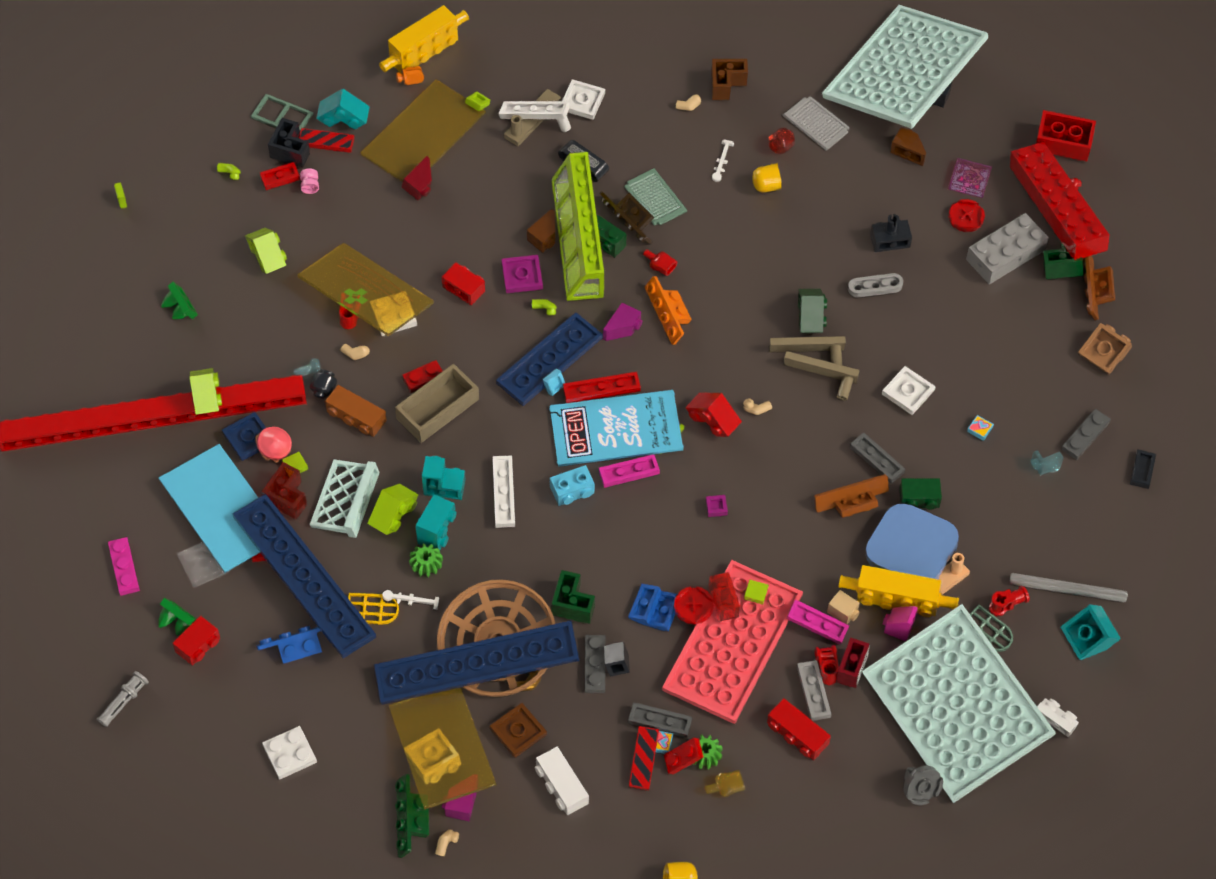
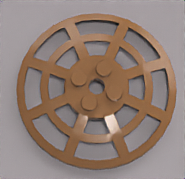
M489 580L469 587L450 603L439 624L437 647L438 650L445 649V633L449 622L460 627L457 635V646L463 645L465 631L474 634V642L556 623L547 603L533 589L515 581ZM507 588L517 590L518 594L514 602L507 600L490 601L486 590ZM479 593L482 604L473 609L464 620L454 615L456 609L465 600ZM526 595L533 598L541 606L547 618L536 623L532 614L521 606ZM508 607L511 610L507 617H495L492 608ZM485 610L487 620L479 627L470 623L476 615ZM518 612L528 619L531 624L530 626L519 629L518 625L514 622ZM547 668L541 669L531 680L519 687L515 680V677L518 675L491 680H507L510 688L507 691H483L477 689L480 683L463 688L481 696L504 697L527 689L545 673Z

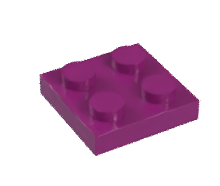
M538 255L502 259L506 293L543 289Z

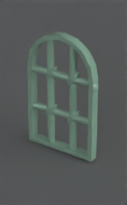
M978 605L970 615H974L981 620L982 624L979 628L988 638L989 642H993L1001 648H995L997 652L1006 651L1013 642L1011 629L981 605ZM980 609L989 617L985 620L976 611ZM991 618L1002 626L999 630L990 624L989 620ZM985 624L995 631L996 634L993 637L983 631L982 628ZM1004 629L1009 632L1011 639L1003 634L1002 631ZM1000 635L1010 643L1004 647L995 638Z

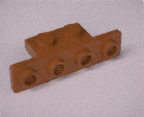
M1088 256L1083 258V265L1086 269L1084 279L1088 286L1085 289L1087 299H1089L1087 311L1089 315L1093 316L1094 320H1099L1098 305L1116 301L1113 270L1111 266L1094 270L1093 257Z
M884 474L816 494L814 496L815 509L819 513L836 508L843 518L878 507V500L875 496L889 491L888 477Z

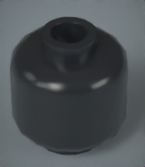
M324 369L315 372L310 384V389L314 392L313 395L324 399L325 396L329 397L337 384V379L334 377L335 374Z

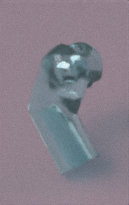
M316 358L311 359L310 364L294 369L295 375L305 376L318 372L321 369L320 361Z

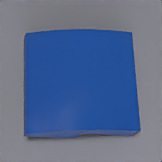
M641 584L628 617L640 624L669 632L675 616L674 601L677 594L661 591L658 586Z

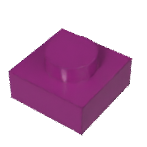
M725 495L706 497L708 517L728 515Z

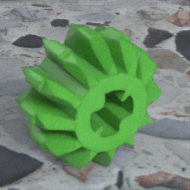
M423 543L422 548L416 546L415 552L410 553L411 559L409 564L412 566V571L414 573L418 572L420 577L425 573L429 578L431 572L437 574V569L442 567L443 556L438 548L434 549L432 544L426 547Z
M702 734L700 735L699 741L704 758L693 763V765L699 763V769H702L704 765L709 770L711 764L717 766L718 760L722 759V754L720 753L722 752V746L718 745V739L712 741L711 735L708 738H704Z

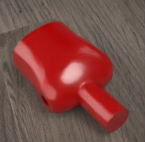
M646 249L643 253V256L651 260L649 263L650 268L665 276H668L678 264L677 260L663 251L654 254Z

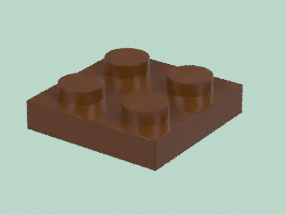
M520 703L490 725V730L514 758L547 735V731L523 703Z

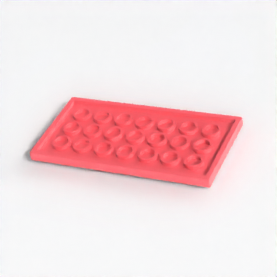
M731 560L712 595L713 613L703 623L696 624L667 677L662 691L735 724L789 622L786 618L795 599L800 601L803 591ZM749 580L769 585L763 605L744 600Z

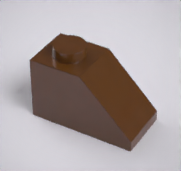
M901 127L892 141L890 153L923 166L926 151L918 134L910 129Z
M554 209L548 211L527 229V241L542 253L552 248L555 244Z

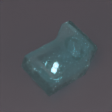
M1036 450L1033 453L1031 464L1040 475L1059 470L1064 457L1058 452L1042 458L1039 451Z

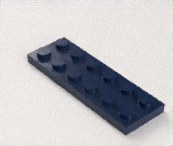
M574 313L496 380V384L519 404L524 406L545 388L543 379L555 369L563 373L603 338V334L578 313Z

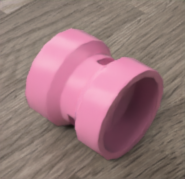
M304 169L301 171V191L306 194L316 193L319 190L318 172L314 169Z

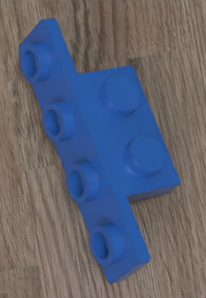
M310 626L299 628V632L292 635L291 632L279 634V638L272 640L271 637L260 640V644L256 645L257 650L278 645L284 664L322 652L317 632L321 630L319 627L310 629Z

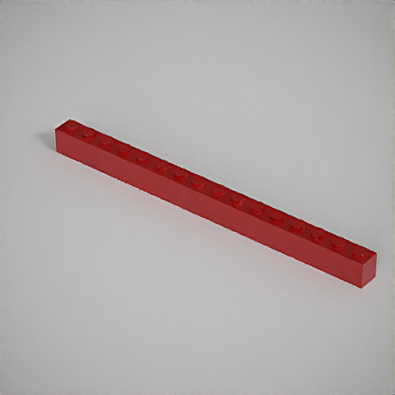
M291 375L279 379L272 378L266 381H253L247 384L216 387L217 394H221L222 405L219 406V411L203 414L195 413L192 392L176 393L170 396H157L150 399H138L131 402H119L112 405H100L93 408H81L73 411H61L54 414H42L35 417L3 420L0 422V450L4 452L307 404L302 375Z

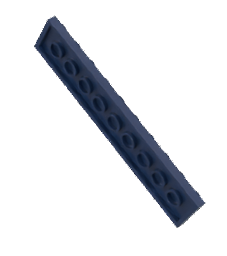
M266 494L233 513L235 521L342 658L347 657L376 638V633Z
M567 621L374 664L380 702L384 705L580 660L572 621Z

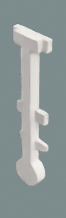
M722 140L721 144H724L725 147L721 159L717 158L718 167H714L716 173H713L712 180L715 182L721 181L720 172H725L722 166L728 162L725 160L728 147L734 146L733 141Z
M390 590L383 592V599L385 601L396 599L397 604L401 600L408 601V605H412V602L434 605V610L438 609L439 597H435V600L413 597L414 594L409 596L401 595V592L393 594Z

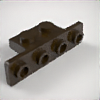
M603 191L599 193L603 197L601 201L608 208L612 206L615 209L613 213L619 219L623 217L626 220L624 224L631 231L635 229L638 232L636 236L643 243L645 241L649 244L653 242L642 230L655 217L630 192L617 205Z

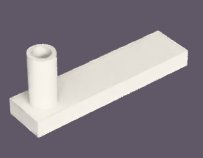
M504 101L499 111L500 119H511L514 115H519L521 119H556L562 132H567L571 129L566 116L570 108L568 101Z

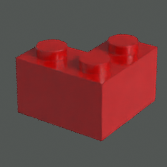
M699 392L685 407L693 421L707 422L711 432L718 437H728L742 422L722 393Z

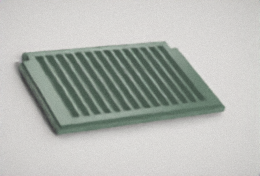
M655 168L627 181V185L624 186L628 193L630 192L655 217L651 221L654 226L656 224L662 225L687 212V209Z

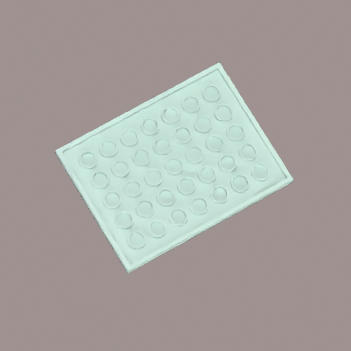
M898 5L822 92L823 98L912 129L988 39V33Z
M963 604L862 671L926 765L934 767L940 773V776L943 778L942 788L953 803L1056 734Z

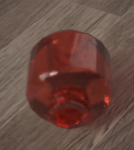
M779 128L769 137L770 149L778 154L786 153L795 145L794 133L787 128Z

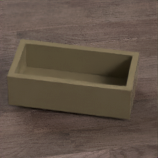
M452 364L395 407L396 419L422 443L479 400V388L455 364Z

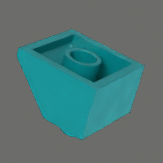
M1089 604L1060 627L1079 660L1103 652L1121 639L1102 606Z

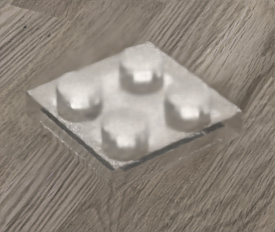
M203 542L177 553L193 588L226 574Z

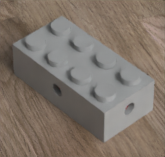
M1025 213L970 246L966 260L988 284H991L1045 251L1049 237Z

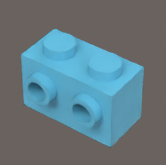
M586 465L550 477V488L558 506L567 505L574 500L588 498L594 494L595 484Z

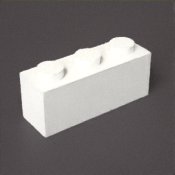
M558 746L536 758L535 770L540 778L543 777L545 779V786L550 794L553 793L557 798L555 801L561 811L564 810L569 815L589 804V795Z

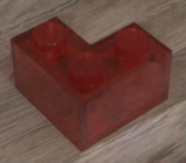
M283 462L262 490V495L266 494L279 511L296 520L307 506L305 493L297 489L302 482L300 470Z

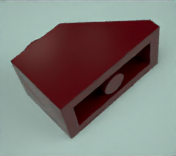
M428 156L404 178L402 188L416 200H419L422 196L426 197L431 191L432 177L430 158Z

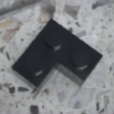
M281 118L268 143L270 158L286 163L294 162L296 166L304 167L310 155L308 141L299 138V122Z

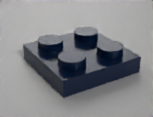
M256 412L222 429V434L240 460L243 461L260 452L257 448L255 437L266 427Z

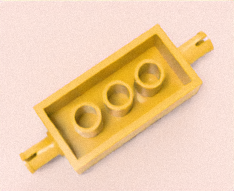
M443 5L388 40L389 58L379 63L381 70L387 72L392 67H395L402 74V69L425 63L435 54H439L443 49L453 45L458 41V26L469 20L467 12L462 10L459 14L454 15Z
M862 565L858 579L841 575L839 581V588L856 590V593H858L857 601L863 605H878L887 610L896 607L915 606L918 607L917 613L923 617H936L937 608L955 609L958 607L959 602L958 597L941 595V580Z

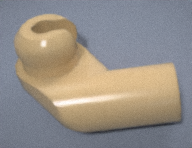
M696 94L687 101L677 100L676 109L692 111L700 105L701 98Z
M344 344L340 349L342 353L352 360L364 358L370 352L367 346L351 348L349 345Z
M746 399L743 402L744 410L754 415H760L772 409L769 401L759 405L754 404L752 399Z
M447 830L438 839L435 854L445 857L448 844L450 842L456 843L459 839V833Z

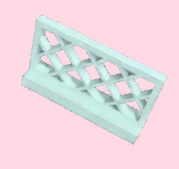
M333 460L310 522L311 528L347 533L349 537H357L380 473L375 462L368 461L367 464ZM337 466L346 468V471L338 476L335 473ZM358 469L364 470L363 474L357 478L352 474ZM350 475L353 480L343 485L340 480ZM338 481L341 487L331 492L329 489L330 485ZM356 484L358 487L357 491L349 495L346 489ZM344 491L347 496L337 501L334 496ZM332 498L335 503L325 508L323 506L324 502ZM350 500L352 503L351 507L343 511L340 505ZM338 507L341 513L331 518L328 512ZM324 514L329 518L323 523L317 522L318 518ZM342 517L346 519L344 526H337L334 523Z

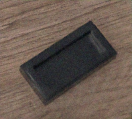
M1137 449L1130 485L1149 489L1156 458L1155 453Z

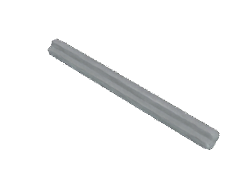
M1011 573L1009 580L1012 585L1112 601L1126 602L1128 592L1124 590Z

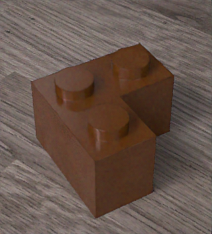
M712 59V100H730L731 86H747V59Z

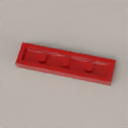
M637 372L564 383L563 391L566 403L640 392L641 386Z

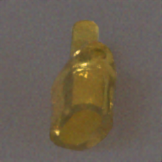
M739 770L720 773L715 778L716 783L705 786L707 794L719 791L723 797H728L745 790Z

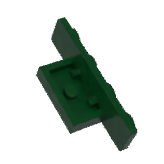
M404 774L395 784V791L397 792L395 804L397 811L396 849L398 850L399 858H403L411 852V835L424 838L429 836V797L410 793V774Z

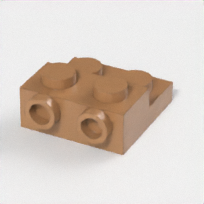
M1100 323L1078 354L1110 375L1117 364L1131 350L1132 344L1127 336L1123 334L1120 336L1115 333L1116 330L1112 326Z

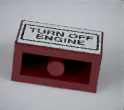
M850 637L838 669L837 683L853 688L857 687L868 658L869 643Z

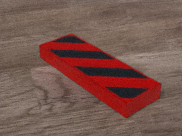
M301 128L299 136L300 139L308 141L309 148L348 153L352 152L355 139L354 135L305 128Z
M639 726L629 782L630 788L648 791L650 789L659 729Z

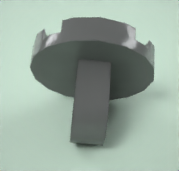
M932 766L908 767L904 775V794L915 805L920 806L930 803L928 800L933 796L937 797L942 790L943 778Z

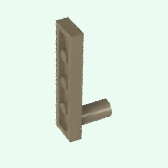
M547 89L536 101H561V97ZM514 115L511 117V127L504 133V138L519 146L544 119H521L519 115Z
M845 336L770 338L769 352L830 351L831 363L842 365L841 351H844L846 339Z
M786 351L784 357V365L841 380L837 394L839 400L847 401L852 383L857 384L859 377L858 369Z

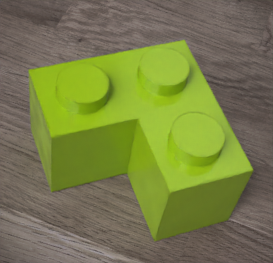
M264 227L245 235L251 253L256 255L262 272L267 274L286 266L285 260L287 258L283 249L280 250L278 243H280V239L276 232L274 233L272 230Z
M213 368L190 371L189 377L195 413L203 414L219 411L222 400L221 394L216 392V387L219 386L218 372L214 373Z
M400 483L383 489L367 524L386 535L396 532L401 526L400 520L402 515L412 512L416 508L418 494Z

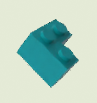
M341 89L320 101L316 119L328 127L342 121L355 130L367 123L370 106L345 89Z
M426 456L422 472L423 494L425 496H433L434 494L442 498L462 500L465 470L446 468L445 458Z
M433 494L416 524L418 545L422 546L424 543L426 547H429L432 544L434 549L438 548L439 550L446 546L449 539L447 536V526L455 520L457 515L455 503Z

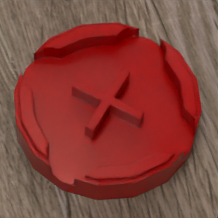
M961 199L951 205L948 214L949 222L959 231L973 232L983 225L985 211L976 201Z
M686 587L679 591L675 597V614L685 623H703L713 613V598L702 587Z

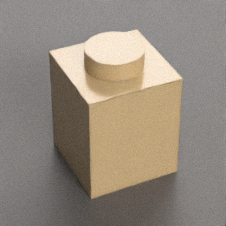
M839 590L828 604L827 613L837 620L848 624L851 620L855 621L860 613L858 611L859 602Z

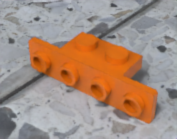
M653 276L645 285V290L671 344L676 345L684 335L680 324H689L692 319L677 290H663L657 276Z

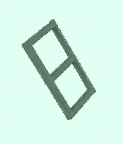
M265 94L252 113L251 118L277 128L281 118L285 116L289 108L307 114L299 126L301 132V128L306 126L314 113ZM268 99L285 105L275 122L258 116V113Z

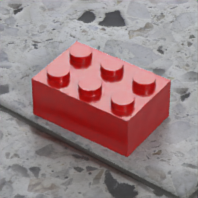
M1043 110L1036 144L1044 142L1053 155L1088 161L1096 121Z

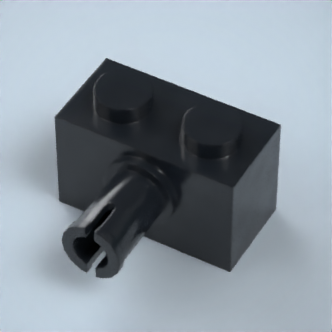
M890 214L887 222H878L871 226L870 237L874 252L911 247L912 234L908 220H899V216L893 214L892 218V214Z

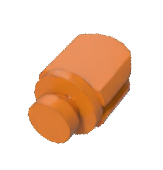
M420 66L402 69V74L396 72L397 82L401 83L403 81L404 85L418 84L424 80Z

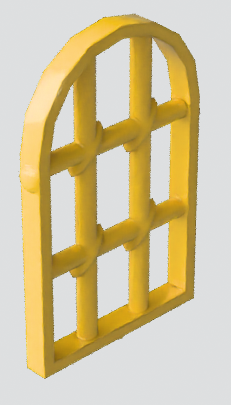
M349 593L348 599L353 605L363 606V611L359 613L364 619L365 615L379 617V621L366 620L368 624H389L398 616L399 606L396 599H392L394 603H385L383 594ZM351 596L364 597V602H352ZM367 597L381 598L380 603L369 602ZM366 605L380 607L379 613L366 611ZM383 606L397 607L396 613H384ZM382 616H393L389 620L382 621Z

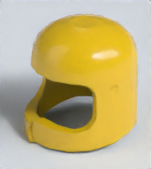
M778 163L758 167L754 170L752 180L757 191L766 193L781 190L782 185Z
M690 862L666 863L663 871V879H698L697 870Z

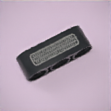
M570 140L558 151L562 161H565L570 153L588 152L593 182H598L609 171V166L604 160L574 140Z

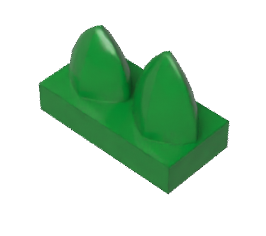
M173 281L168 285L170 292L163 299L161 307L166 308L178 304L173 311L172 319H182L187 316L191 319L195 318L198 315L182 287Z
M163 598L160 603L163 608L159 616V628L169 625L178 617L175 626L177 636L181 635L197 619L172 600Z

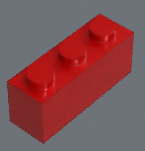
M785 698L768 714L767 723L770 729L774 732H779L784 736L787 743L790 745L794 744L799 748L803 756L810 757L813 761L830 743L831 735Z

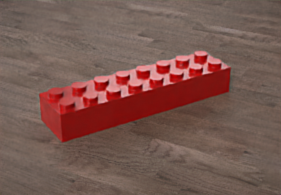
M1041 142L1011 151V170L1057 237L1066 247L1071 257L1076 260L1081 257L1085 258L1108 251L1110 234L1046 144Z

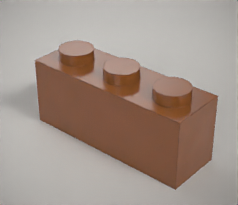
M337 385L325 401L328 414L342 419L349 426L353 425L365 435L369 434L374 437L387 421L385 410L340 385Z

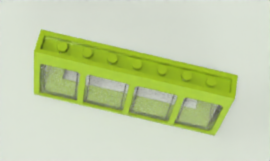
M588 152L570 153L552 177L567 301L604 298V267Z

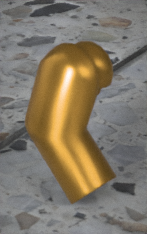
M539 670L529 672L530 675L526 681H516L517 686L519 687L531 680ZM541 677L522 691L533 690L541 681Z

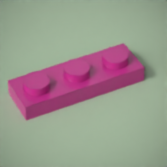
M653 454L600 467L599 474L605 488L660 474V469Z
M128 538L109 541L108 545L120 596L140 591Z
M796 599L786 618L839 645L842 643L849 628V625Z

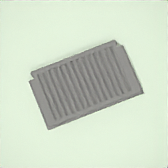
M811 96L808 98L804 97L782 115L826 151L848 134L849 126Z

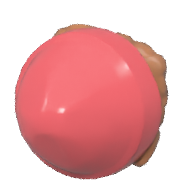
M279 427L265 428L255 437L257 448L262 457L267 461L271 459L277 463L291 452V438L285 430Z

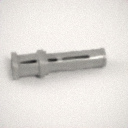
M134 671L133 677L128 683L121 686L122 691L97 718L98 722L108 727L129 700L136 698L139 690L149 683L148 680L139 672Z

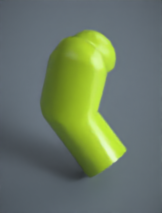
M218 163L217 172L230 173V179L232 180L240 178L239 174L241 172L233 164Z
M532 299V309H546L547 315L556 314L557 306L546 299Z

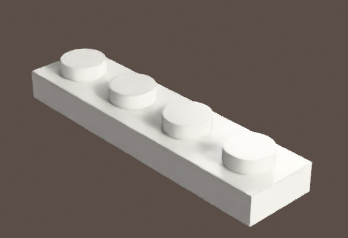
M493 456L496 528L515 527L512 456Z

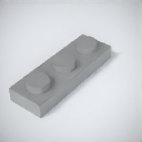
M817 660L798 663L797 670L810 719L815 721L831 718V711Z

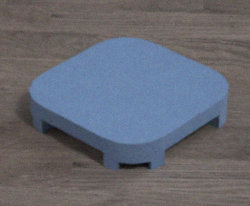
M897 504L885 513L869 539L866 547V558L871 567L939 580V576L953 552L957 550L958 531L947 520L912 505Z

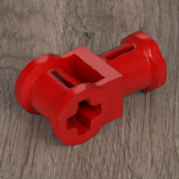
M1019 586L1017 590L1012 592L1010 589L1003 592H995L989 605L990 613L998 617L1003 616L1007 611L1012 610L1014 605L1029 602L1030 597L1027 589L1024 586Z

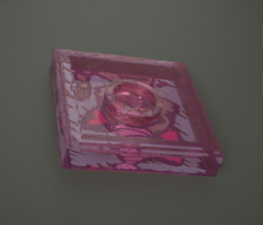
M957 158L948 189L983 198L992 167Z

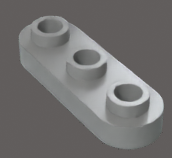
M895 273L854 278L849 282L848 292L853 297L897 293L902 289L903 278Z

